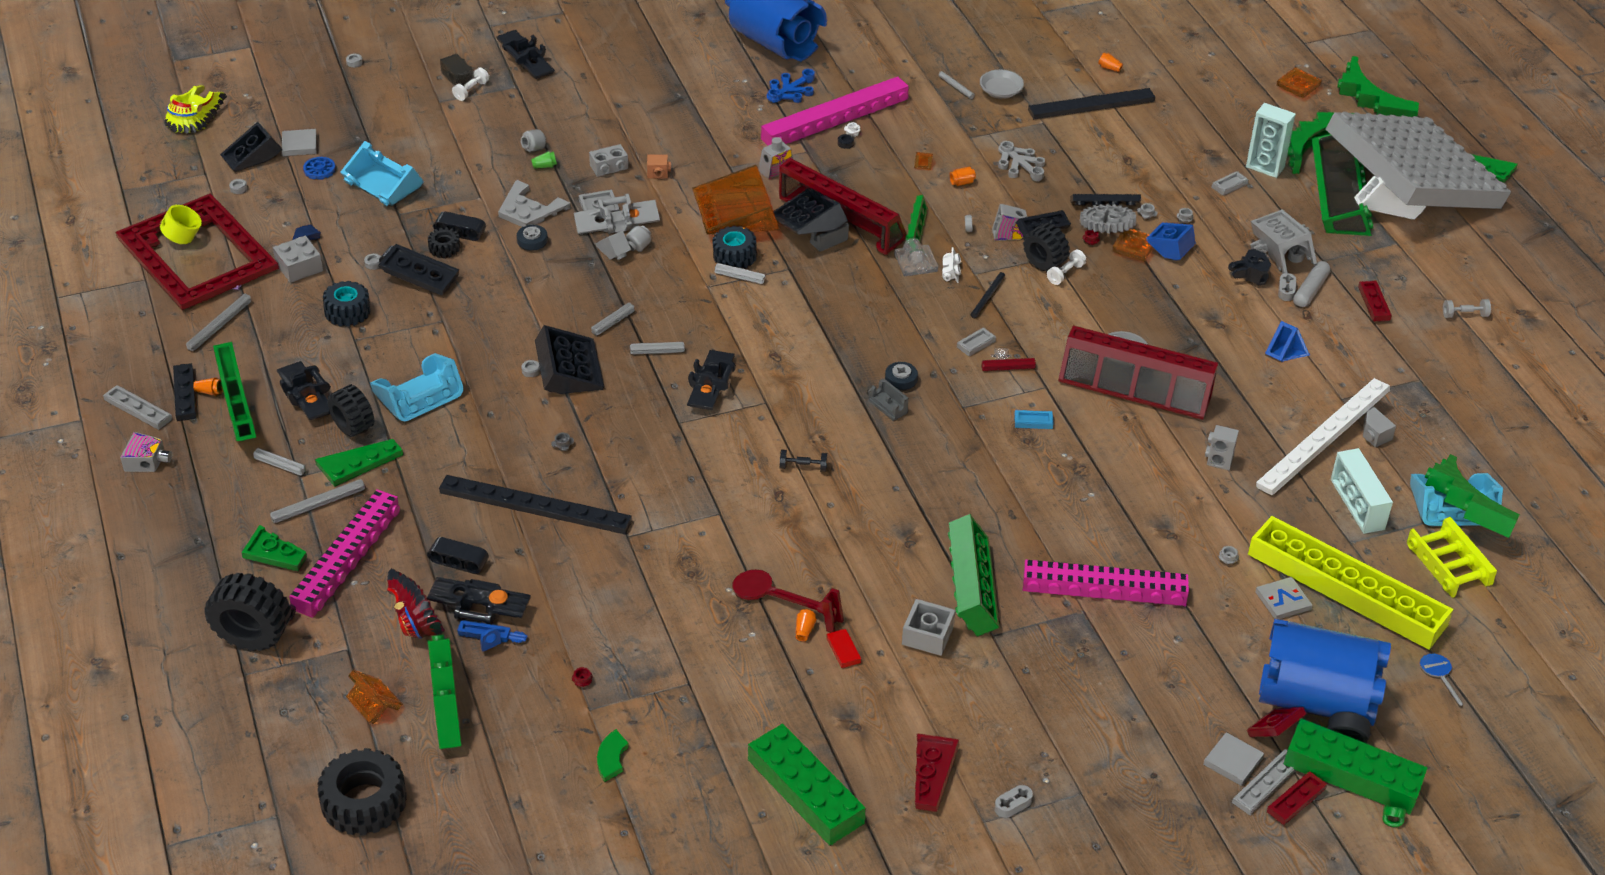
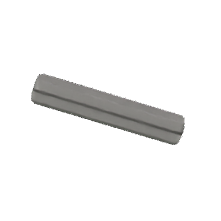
M717 263L715 266L716 274L758 284H764L766 275L720 263Z
M627 303L591 327L592 334L595 336L600 335L635 311L634 305Z
M684 342L635 343L630 345V353L632 355L683 353L685 351Z
M257 448L253 453L255 459L301 476L306 471L304 464Z

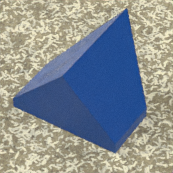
M1281 321L1265 354L1282 362L1310 356L1299 329Z

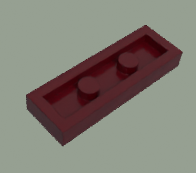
M1360 281L1358 288L1373 322L1391 321L1392 314L1377 281Z
M1309 771L1267 808V813L1285 825L1326 790L1327 784Z

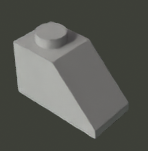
M623 230L595 243L596 247L609 259L616 257L619 260L627 256L626 252L631 250Z
M1372 406L1364 417L1363 437L1375 448L1393 440L1396 425Z

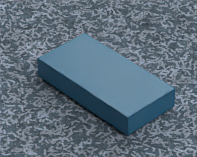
M1015 410V428L1053 429V411Z

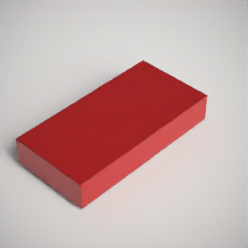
M846 629L826 634V639L841 669L861 663V657Z

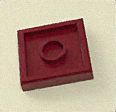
M1303 707L1274 708L1246 731L1249 737L1279 736L1305 716L1306 712Z

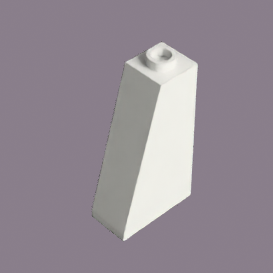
M1375 175L1354 197L1358 205L1363 203L1364 206H1368V210L1415 219L1426 208V206L1406 205L1384 185L1385 182L1381 177L1377 178Z

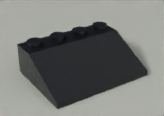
M810 187L768 214L770 219L798 235L838 229L843 226V223L848 221L840 203Z
M543 325L535 339L544 390L558 394L603 390L604 384L594 338Z

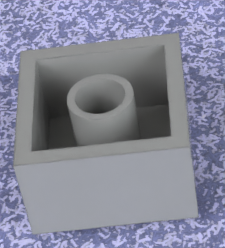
M306 236L298 237L273 247L274 257L279 269L290 283L323 271L321 255Z
M916 599L903 627L902 645L942 656L954 628L956 610Z

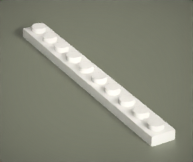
M1375 378L1371 380L1256 482L1257 488L1270 495H1274L1390 391V385Z

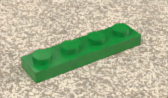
M917 195L916 201L913 203L911 222L908 224L909 231L906 235V243L910 245L911 251L919 250L928 210L924 195Z

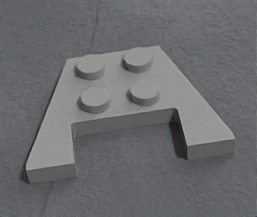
M516 180L498 214L500 218L524 227L543 222L545 217L549 215L556 216L558 211L563 209L565 211L569 210L571 206L570 202L561 198H556L548 206L528 199L523 195L530 190L529 185Z

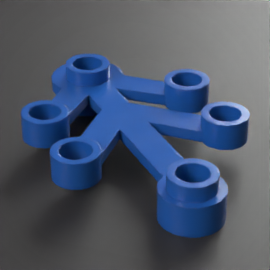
M804 69L802 77L790 84L791 75L789 73L781 74L782 89H778L779 80L772 79L767 99L773 103H777L782 99H793L795 103L802 102L801 93H804L805 96H812L814 88L811 86H798L803 83L813 82L815 71Z

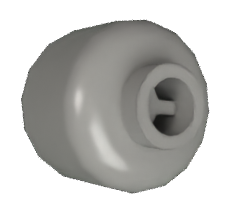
M535 129L523 133L521 145L526 151H539L545 147L546 136L541 130Z
M635 226L626 235L631 250L643 251L651 242V232L645 226Z

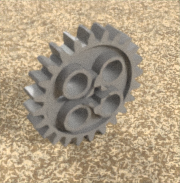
M1102 204L1100 206L1093 205V208L1083 209L1080 214V223L1083 225V228H1088V230L1094 229V232L1100 231V233L1106 231L1110 233L1112 231L1117 233V231L1123 232V229L1129 230V228H1133L1136 225V214L1132 212V209H1128V207L1122 208V205L1118 207L1116 204L1112 206L1106 204V206Z

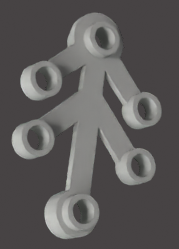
M1011 141L1001 142L998 149L1002 154L998 162L999 169L1005 170L1008 168L1009 162L1007 159L1010 156L1013 158L1011 168L1008 171L1010 178L1018 177V165L1020 164L1030 173L1033 181L1039 182L1044 177V169L1042 167L1045 166V159L1043 157H1035L1034 149L1014 147ZM1028 162L1035 163V167H1032Z

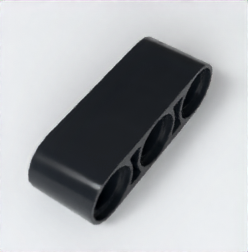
M443 211L434 222L433 229L438 231L439 228H442V230H445V228L449 230L454 229V231L458 232L459 238L477 241L485 231L486 223L479 218Z
M437 537L427 552V557L436 564L472 574H479L487 562L489 554L481 547L444 537Z

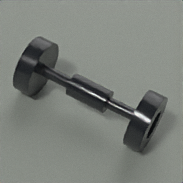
M781 449L779 467L780 469H786V462H796V464L801 465L814 463L820 464V472H826L828 453H821V460H812L811 457L798 456L797 458H787V450Z

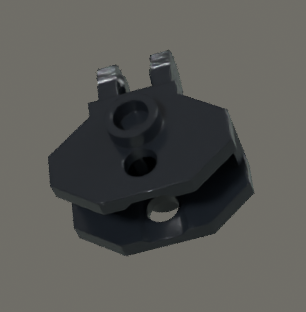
M1250 249L1241 260L1228 264V269L1232 272V276L1235 279L1244 278L1245 281H1250L1257 285H1265L1269 278L1268 272L1271 268V263L1266 254L1259 250Z

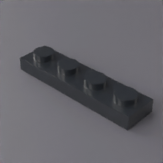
M1072 194L1070 196V203H1075V206H1085V203H1092V206H1100L1102 203H1109L1110 206L1114 204L1119 206V203H1126V206H1136V203L1141 201V194Z
M1063 210L1019 218L1015 222L1023 237L1041 224L1050 223V225L1053 224L1059 229H1065L1071 225Z
M193 364L174 365L176 420L196 419Z

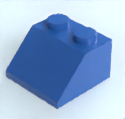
M1162 222L1146 238L1147 242L1164 258L1181 260L1196 244L1194 227L1188 224Z

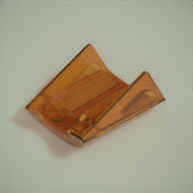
M757 165L692 188L707 235H713L719 232V230L725 229V227L742 226L743 228L750 229L752 232L780 230Z

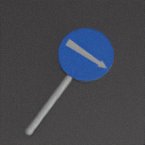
M1439 654L1424 655L1420 660V667L1423 672L1433 677H1441L1458 705L1462 706V701L1445 677L1451 672L1452 665L1450 661Z

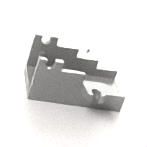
M1283 209L1251 221L1253 234L1259 240L1251 243L1250 248L1261 252L1268 251L1269 257L1277 264V269L1282 271V274L1287 273L1284 255L1293 246L1298 245L1306 253V258L1311 260L1313 265L1317 264L1309 228L1305 224L1301 225Z

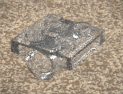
M909 239L904 243L903 248L895 249L894 255L904 277L938 272V264L929 245H921L918 239Z

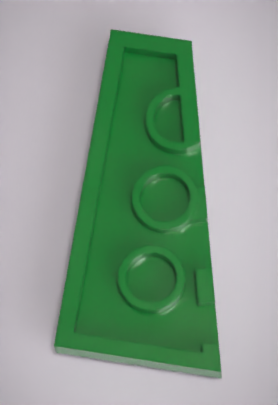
M394 439L317 458L315 463L335 487L403 456V450Z

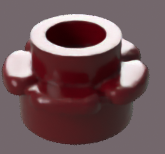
M1093 229L1087 230L1082 238L1088 245H1094L1099 242V233L1097 231L1094 232Z
M585 667L577 668L572 675V681L578 687L590 685L593 678L590 670Z

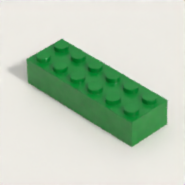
M968 514L949 522L950 531L948 532V537L951 541L949 550L953 559L951 566L954 571L952 579L956 589L954 591L957 601L956 613L960 619L962 618L965 621L967 628L972 630L978 637L998 629L999 620L989 537L972 515Z
M1300 718L1283 763L1286 767H1293L1304 774L1310 771L1322 781L1383 805L1404 808L1406 814L1411 815L1428 768Z
M783 723L748 744V761L829 846L865 824L866 807Z

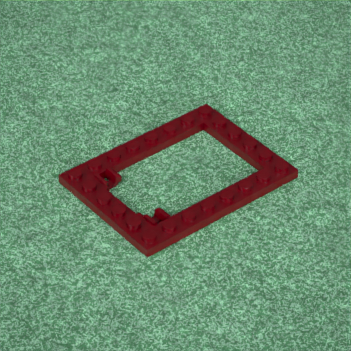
M211 193L182 205L191 208L200 216L202 220L201 227L213 222L250 263L201 284L188 288L152 248L160 244L156 235L161 231L160 224L167 211L115 232L118 240L181 310L190 308L231 290L237 285L240 286L279 269L276 260Z

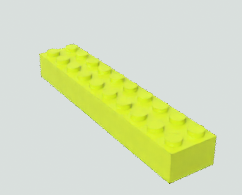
M1273 516L1251 538L1248 555L1428 650H1430L1449 625L1453 612L1452 608Z

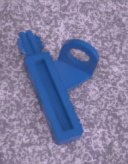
M466 620L460 621L457 629L459 636L480 639L482 652L501 644V642L508 643L509 639L512 642L520 643L522 641L525 642L528 637L520 631L511 632L510 627Z

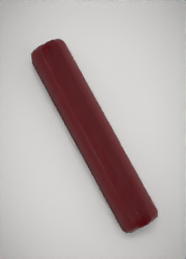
M1035 358L983 360L981 362L982 371L1034 369L1036 367Z

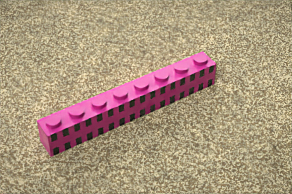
M380 490L374 492L290 594V604L296 607V612L313 618L318 611L322 610L329 597L334 595L335 590L345 581L350 571L355 569L362 556L367 554L371 545L378 540L383 530L387 529L391 520L399 514L400 506L397 496Z
M1025 560L1022 591L1186 606L1189 583L1188 574Z

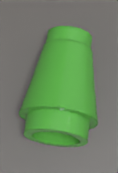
M548 151L531 159L534 169L551 168L557 165L554 152Z

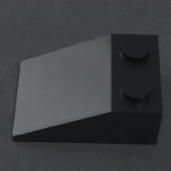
M256 122L220 155L232 170L237 172L271 160L282 148L259 122Z

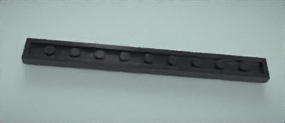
M446 475L439 487L440 494L625 535L632 522V515Z

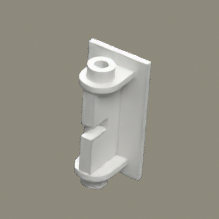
M953 247L952 253H946L943 256L942 277L945 281L956 279V282L959 283V275H961L959 264L961 263L959 253L956 254Z

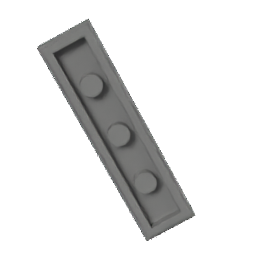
M118 385L103 395L104 400L158 430L172 420L170 413Z
M1284 749L1233 798L1232 803L1249 815L1260 807L1297 771L1293 767H1286L1283 764L1287 750Z

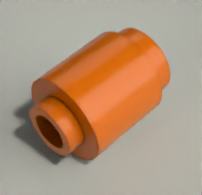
M970 166L950 172L952 185L970 184L976 179L975 170L971 169Z

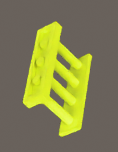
M1451 517L1443 520L1440 531L1422 537L1415 529L1410 530L1407 539L1408 547L1417 555L1452 598L1456 597L1459 585L1479 579L1486 587L1493 585L1497 570ZM1444 538L1450 545L1432 550L1426 543ZM1454 551L1461 557L1445 564L1438 558ZM1467 565L1473 572L1455 578L1449 570Z

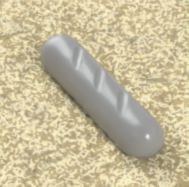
M1319 261L1314 265L1293 297L1295 305L1306 307L1311 303L1330 274L1331 268L1327 262Z

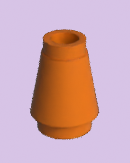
M1103 53L1098 62L1102 68L1120 72L1123 64L1109 53Z
M217 377L195 381L193 385L195 392L213 396L223 393L221 379Z
M803 609L797 614L795 635L797 640L807 641L817 621L816 614L813 611Z

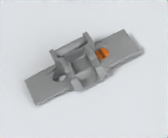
M629 193L625 194V196L614 198H598L599 209L574 213L578 234L602 230L608 232V234L617 233L622 230H632L634 225L660 221L655 200L631 203ZM626 203L622 205L623 210L616 212H610L609 207H604L607 205ZM598 217H602L604 221L602 223H598L595 221V219Z

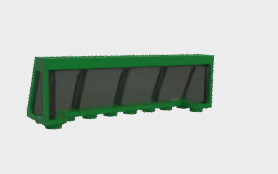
M1331 134L1312 138L1322 222L1326 233L1372 236L1371 229L1374 226L1371 219V210H1368V206H1364L1363 203L1358 205L1354 198L1367 184L1364 165Z

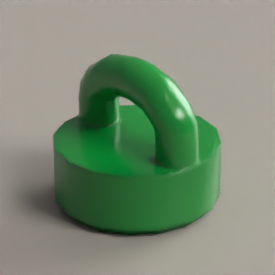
M1383 806L1382 820L1387 826L1400 827L1404 824L1406 816L1404 808ZM1388 816L1399 817V821H1390Z

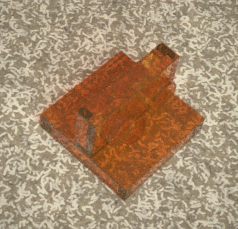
M354 669L348 675L355 685L346 698L369 723L375 724L387 707L398 711L403 705L379 678Z

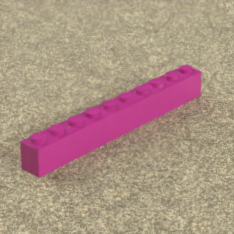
M897 76L761 126V140L769 146L772 144L774 137H779L785 144L810 136L907 100L909 86Z

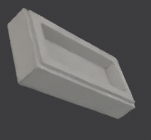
M1236 171L1213 182L1212 188L1224 196L1247 185L1249 179Z
M983 327L957 342V348L970 357L996 342V336Z

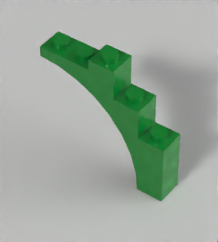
M1351 57V62H1347L1346 73H1343L1342 79H1338L1337 88H1340L1339 95L1355 97V100H1358L1357 107L1374 109L1376 115L1417 117L1419 102L1396 97L1378 88L1361 71L1358 57Z
M1317 112L1316 118H1313V121H1299L1298 128L1292 131L1287 157H1289L1288 166L1291 167L1292 174H1299L1302 156L1313 146L1312 138L1330 134L1326 127L1334 112Z
M228 342L213 345L235 440L238 442L256 438L233 344Z
M1450 454L1447 460L1443 458L1441 464L1435 463L1433 468H1428L1424 477L1428 479L1425 485L1433 486L1435 490L1447 495L1444 502L1466 511L1463 518L1503 536L1510 537L1520 514L1493 501L1472 486L1459 471L1456 456Z
M445 634L434 635L432 640H428L439 749L461 746L450 638H445Z

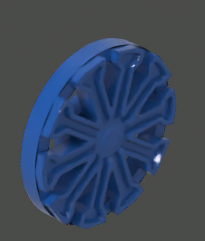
M314 157L304 163L303 171L305 176L310 179L322 180L335 173V163L327 157Z

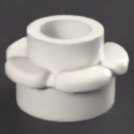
M850 122L844 127L846 134L856 137L859 135L860 126L857 123Z

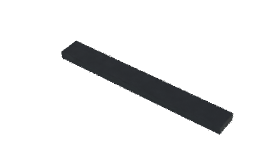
M1150 88L1028 105V111L1033 119H1041L1155 102V95Z

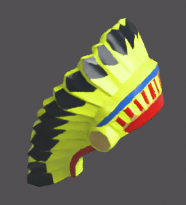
M203 85L194 86L183 95H172L170 98L171 103L167 107L168 112L165 117V126L176 133L184 132L187 134L189 132L195 133L197 130L201 131L202 128H206L207 124H210V120L217 114V110L220 109V105L223 104V100L227 98V95L223 92L209 91L206 98H202L199 95L205 90Z

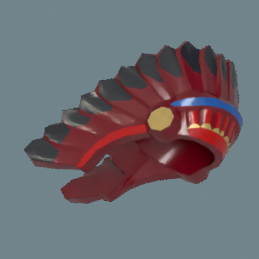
M391 568L387 576V591L396 597L394 609L398 614L403 634L422 639L425 636L439 635L445 632L441 621L437 618V615H434V609L431 607L430 601L423 594V589H420V585H416L413 579L407 578L405 574Z

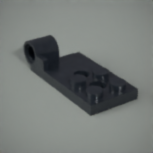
M398 244L389 246L379 258V268L385 273L443 296L459 275V269Z

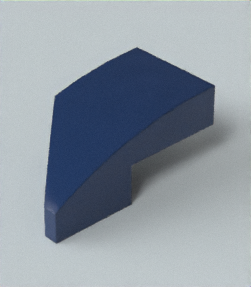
M312 225L296 228L292 240L306 236L309 240L320 239L321 232Z

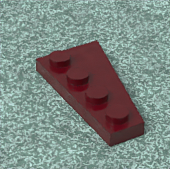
M917 733L916 809L938 811L960 745L959 739Z

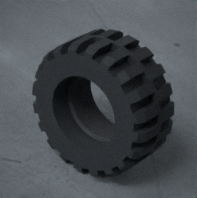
M236 573L225 576L217 583L205 604L204 613L211 630L215 631L219 638L225 639L228 644H234L240 649L246 648L248 651H255L256 649L262 651L273 647L279 641L291 619V607L287 597H284L283 592L275 588L273 583H268L264 578L260 576L255 577L253 574L247 573L243 575V573Z
M364 748L362 751L354 749L351 750V753L346 754L344 752L340 754L338 759L334 758L328 763L329 767L326 766L321 772L317 783L321 811L330 826H335V829L340 832L346 831L349 835L360 833V836L367 835L368 832H373V834L380 832L381 828L384 827L386 829L392 824V820L396 821L400 816V812L405 808L407 793L403 771L399 763L389 754L384 755V752L379 750L371 751L370 748ZM360 785H375L380 788L375 794L362 799L344 796L349 790Z

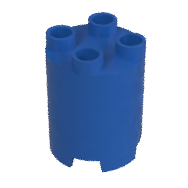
M725 0V4L730 7L729 20L733 29L786 60L793 58L801 62L811 56L818 48V45L813 40L819 25L827 26V15L824 8L812 0Z
M1274 619L1269 638L1272 640L1269 653L1271 659L1270 664H1264L1259 702L1282 708L1303 707L1306 713L1330 717L1339 712L1357 713L1368 719L1371 726H1374L1378 705L1382 704L1386 679H1382L1383 668H1386L1388 664L1391 643Z

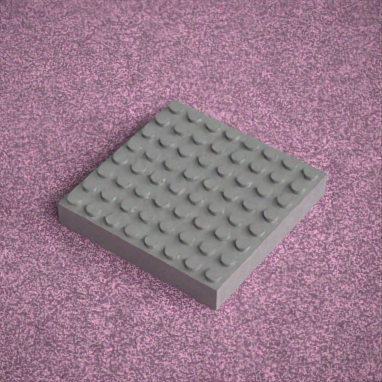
M1343 111L1342 113L1334 112L1326 127V130L1377 178L1381 177L1385 182L1384 185L1406 205L1502 209L1511 193L1505 183L1497 180L1493 173L1488 172L1483 164L1477 162L1473 155L1467 153L1463 146L1457 144L1453 137L1444 133V130L1436 126L1429 117L1385 116L1382 114L1372 115L1370 113L1360 114Z

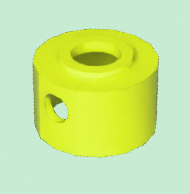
M176 204L168 209L160 224V229L169 240L178 244H188L192 242L197 234L202 220L191 208Z

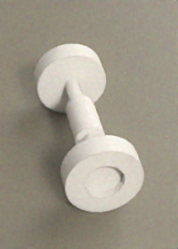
M478 68L474 71L475 79L466 83L465 87L461 84L455 85L452 88L455 98L463 101L468 97L467 90L475 86L477 82L480 84L487 83L489 81L487 71L483 68Z
M1080 250L1071 252L1069 256L1070 261L1060 269L1052 267L1047 271L1048 280L1054 285H1059L1064 280L1063 273H1066L1073 265L1080 268L1086 264L1085 254Z

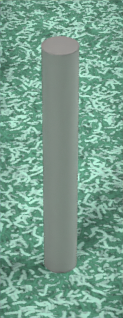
M943 71L939 73L940 78L970 99L975 97L973 92Z

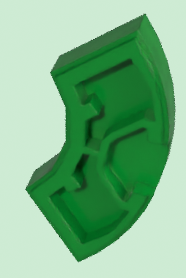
M617 729L607 735L597 753V767L604 782L623 772L620 757L629 748V743Z

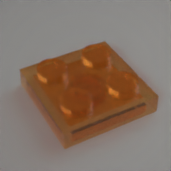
M1295 67L1278 79L1276 86L1295 94L1297 97L1304 98L1318 88L1322 80Z
M1130 228L1129 230L1123 229V232L1120 233L1112 247V252L1145 262L1153 249L1146 240L1150 234Z

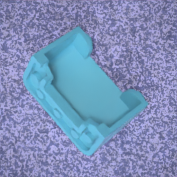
M366 141L363 142L340 172L345 177L343 180L350 186L354 184L377 197L385 206H393L419 189L424 183L413 167L408 164L401 166L383 156L380 151H374L372 145Z
M434 353L422 361L423 375L398 386H391L388 380L380 378L370 382L372 391L397 419L409 421L461 396L463 384L453 359Z
M1477 473L1469 478L1468 482L1478 491L1502 505L1503 487L1488 473ZM1411 474V490L1420 518L1426 525L1442 526L1443 520L1451 517L1458 526H1478V524L1463 518L1466 511L1444 502L1447 495L1435 490L1433 486H1426L1425 484L1428 479L1424 478V474Z

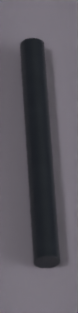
M1003 272L997 275L970 314L972 318H977L1005 278Z

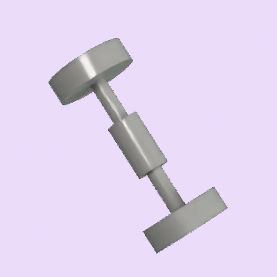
M1482 299L1479 307H1474V305L1454 307L1452 300H1445L1443 303V315L1445 318H1452L1454 311L1474 312V310H1480L1481 317H1489L1491 313L1489 299Z

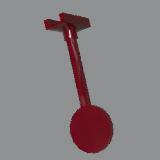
M757 569L740 573L732 583L733 592L741 599L755 600L768 594L817 610L818 613L824 614L827 632H835L836 621L840 623L844 621L840 592L837 589L832 588L824 599L819 602L773 587L772 577L769 573Z

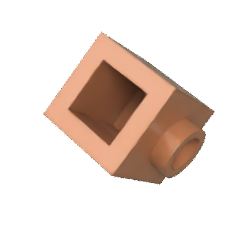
M647 155V178H668V172H671V162L668 161V155Z

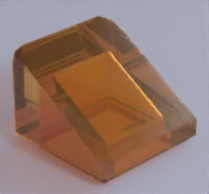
M916 152L914 168L931 170L933 154Z

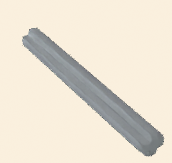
M243 294L186 343L187 349L195 351L252 301L250 295Z
M362 479L273 511L270 513L273 523H278L365 490L364 482Z

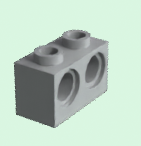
M621 144L589 152L590 166L597 177L628 169V155Z
M1216 425L1214 432H1210L1207 443H1211V446L1207 445L1205 457H1208L1207 465L1230 470L1239 430Z

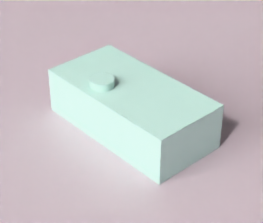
M1267 103L1260 107L1255 116L1246 164L1247 168L1275 178L1279 176L1285 168L1296 113Z
M1359 448L1337 452L1331 481L1363 534L1385 530L1393 501Z

